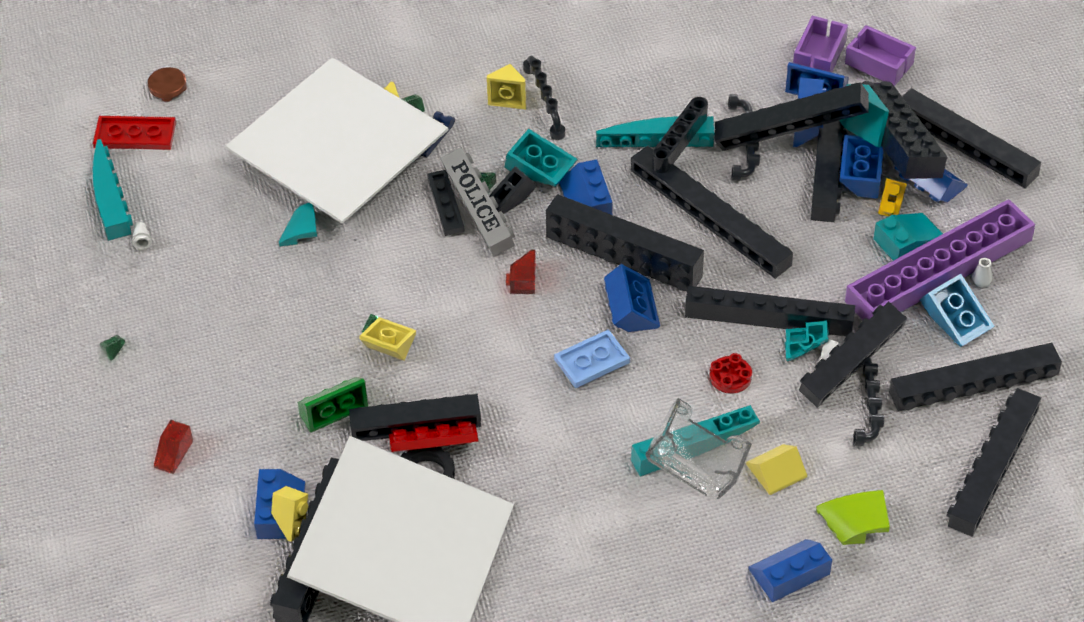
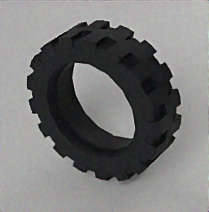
M440 446L408 450V452H404L401 455L402 458L416 464L423 461L435 462L443 467V475L455 479L454 460L450 457V453L443 451V448Z

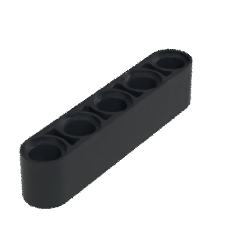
M694 97L655 147L652 157V168L657 173L667 172L707 120L708 101L706 98Z

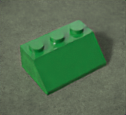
M354 377L298 401L299 415L309 432L312 433L348 417L349 409L368 407L365 380Z

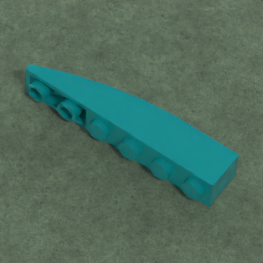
M679 116L637 120L597 130L596 147H646L647 145L649 147H656ZM707 116V120L686 147H714V116Z
M99 139L96 142L93 159V187L98 211L108 241L132 235L130 226H133L131 214H126V212H129L126 200H121V198H124L121 186L117 187V184H119L117 173H112L115 169L112 159L108 160V157H110L108 147H103L102 141Z
M751 405L635 443L631 449V462L641 477L708 452L760 424V420Z

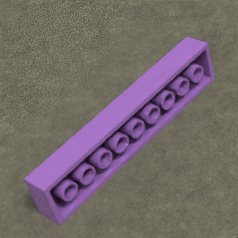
M1008 199L847 285L845 302L855 305V313L862 320L865 318L869 320L873 316V311L879 305L884 306L888 301L902 312L920 302L919 299L957 275L962 274L963 277L972 274L981 258H988L992 263L1032 241L1036 224Z

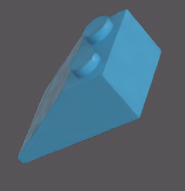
M962 274L957 275L919 299L930 317L960 347L995 327Z

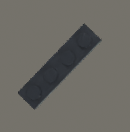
M446 170L427 173L428 183L444 235L448 236L465 232Z

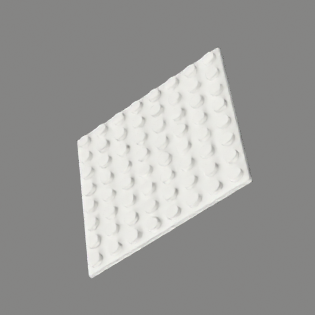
M331 58L230 141L225 148L343 224L448 131V127L336 59Z
M350 436L287 578L393 622H470L514 504Z

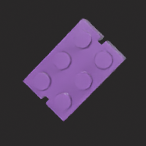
M812 15L794 52L793 63L832 73L847 41L848 25L831 21L830 35L828 37V19Z
M865 25L857 34V38L855 37L847 46L845 64L882 81H889L895 86L904 73L914 64L916 47Z

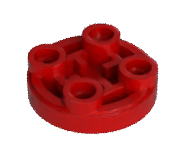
M732 353L730 356L721 357L711 363L709 378L717 390L730 394L739 393L750 385L752 369L749 363L742 359L740 354Z

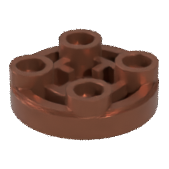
M161 68L149 76L148 88L155 97L161 98L164 102H170L173 97L187 90L186 77L177 68Z

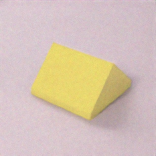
M511 64L487 75L488 105L526 110V79Z
M379 317L360 335L359 339L370 349L405 361L417 330Z
M782 444L746 462L748 468L769 495L807 478L797 446Z

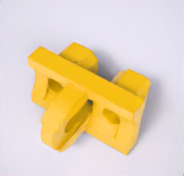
M887 178L878 214L891 216L900 213L907 183Z

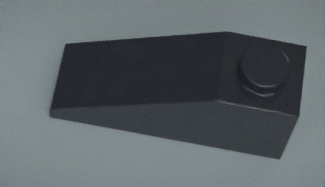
M515 166L489 197L493 196L498 204L496 210L498 212L502 211L505 214L525 201L537 185Z

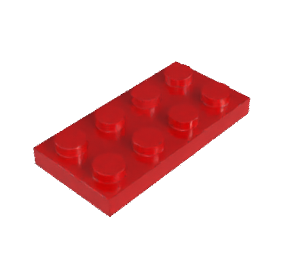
M460 422L458 426L449 427V424L437 425L435 429L418 427L415 428V431L406 432L405 429L393 431V434H389L391 452L479 442L476 426L471 424V422Z

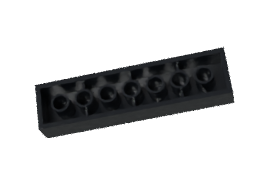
M863 81L861 84L869 85L889 110L881 146L904 179L943 178L947 155L895 86L889 81H882L881 83Z
M559 194L554 197L546 209V237L553 241H558L571 248H576L589 255L604 259L607 262L617 265L622 264L643 276H648L686 292L688 286L697 287L703 277V249Z
M331 457L328 465H325L323 468L322 481L316 485L314 501H310L307 518L302 520L301 533L299 537L295 538L293 543V553L287 557L286 570L279 577L277 592L272 594L270 606L273 607V619H275V622H308L319 595V590L287 578L338 464L339 459Z

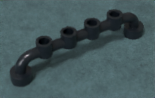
M530 55L523 62V71L527 74L535 75V85L540 88L541 99L546 102V112L551 114L553 125L550 127V137L554 140H562L565 137V127L561 124L558 114V101L552 98V87L547 85L546 73L541 72V61Z
M729 94L728 109L736 110L737 106L745 109V113L753 111L748 101L738 98V94ZM759 142L746 145L747 169H741V165H732V181H740L741 177L752 175L756 166H759L760 154H755V151L758 152Z
M871 358L863 365L871 432L865 433L864 429H854V446H864L865 442L875 440L879 435L880 427L883 428L884 415L878 414V410L882 409V398L876 397V393L880 392V381L874 380V376L878 375V364L872 363Z

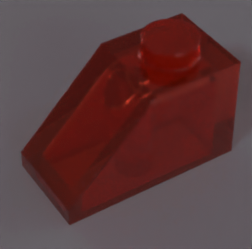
M530 250L510 265V273H506V286H510V294H535L536 250Z
M174 420L169 421L160 436L154 468L172 474L175 473L193 443L189 425Z

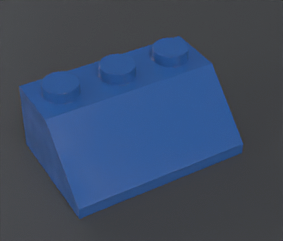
M789 62L785 92L798 95L800 78L824 80L823 88H827V91L835 88L845 87L848 84L849 77Z
M800 78L798 98L826 92L827 88H823L824 80ZM823 125L794 132L793 147H798L818 136L819 128H823Z
M844 136L840 182L858 197L878 199L883 159L882 146L876 147L859 136Z
M597 159L577 163L559 182L564 197L613 215V202Z
M946 169L944 170L943 178L904 179L906 181L912 180L915 183V188L922 192L926 190L930 193L929 197L938 203L940 200L949 202L968 186L967 183Z
M622 264L604 277L612 322L617 328L627 332L658 329L660 327L650 279Z
M259 469L254 520L257 539H286L271 514L273 493L285 486L305 493L306 483L304 480L282 469Z
M805 539L748 566V569L773 603L830 575L832 558L821 543Z

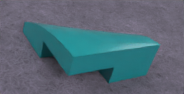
M310 202L303 204L294 211L279 240V247L298 245L297 239L317 237L313 204Z
M827 321L806 323V328L786 329V361H791L828 342L829 329Z

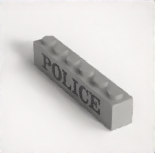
M462 147L440 157L447 174L493 257L514 247L515 244L512 238L515 235L510 226L506 228L504 223L507 221L502 211L498 212L496 210L498 204L493 196L489 197L487 194L490 190L485 181L481 183L480 178L482 176L478 168L472 167L471 164L474 162L469 152L465 154Z

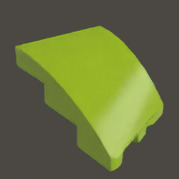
M883 490L846 495L816 506V512L823 516L827 526L836 533L842 545L865 544L867 533L889 532L890 525Z

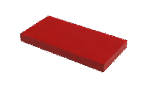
M99 116L93 147L95 148L97 140L101 139L103 147L107 146L108 149L171 150L176 117Z

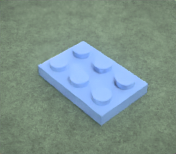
M609 329L554 354L555 362L575 389L630 363L629 355Z

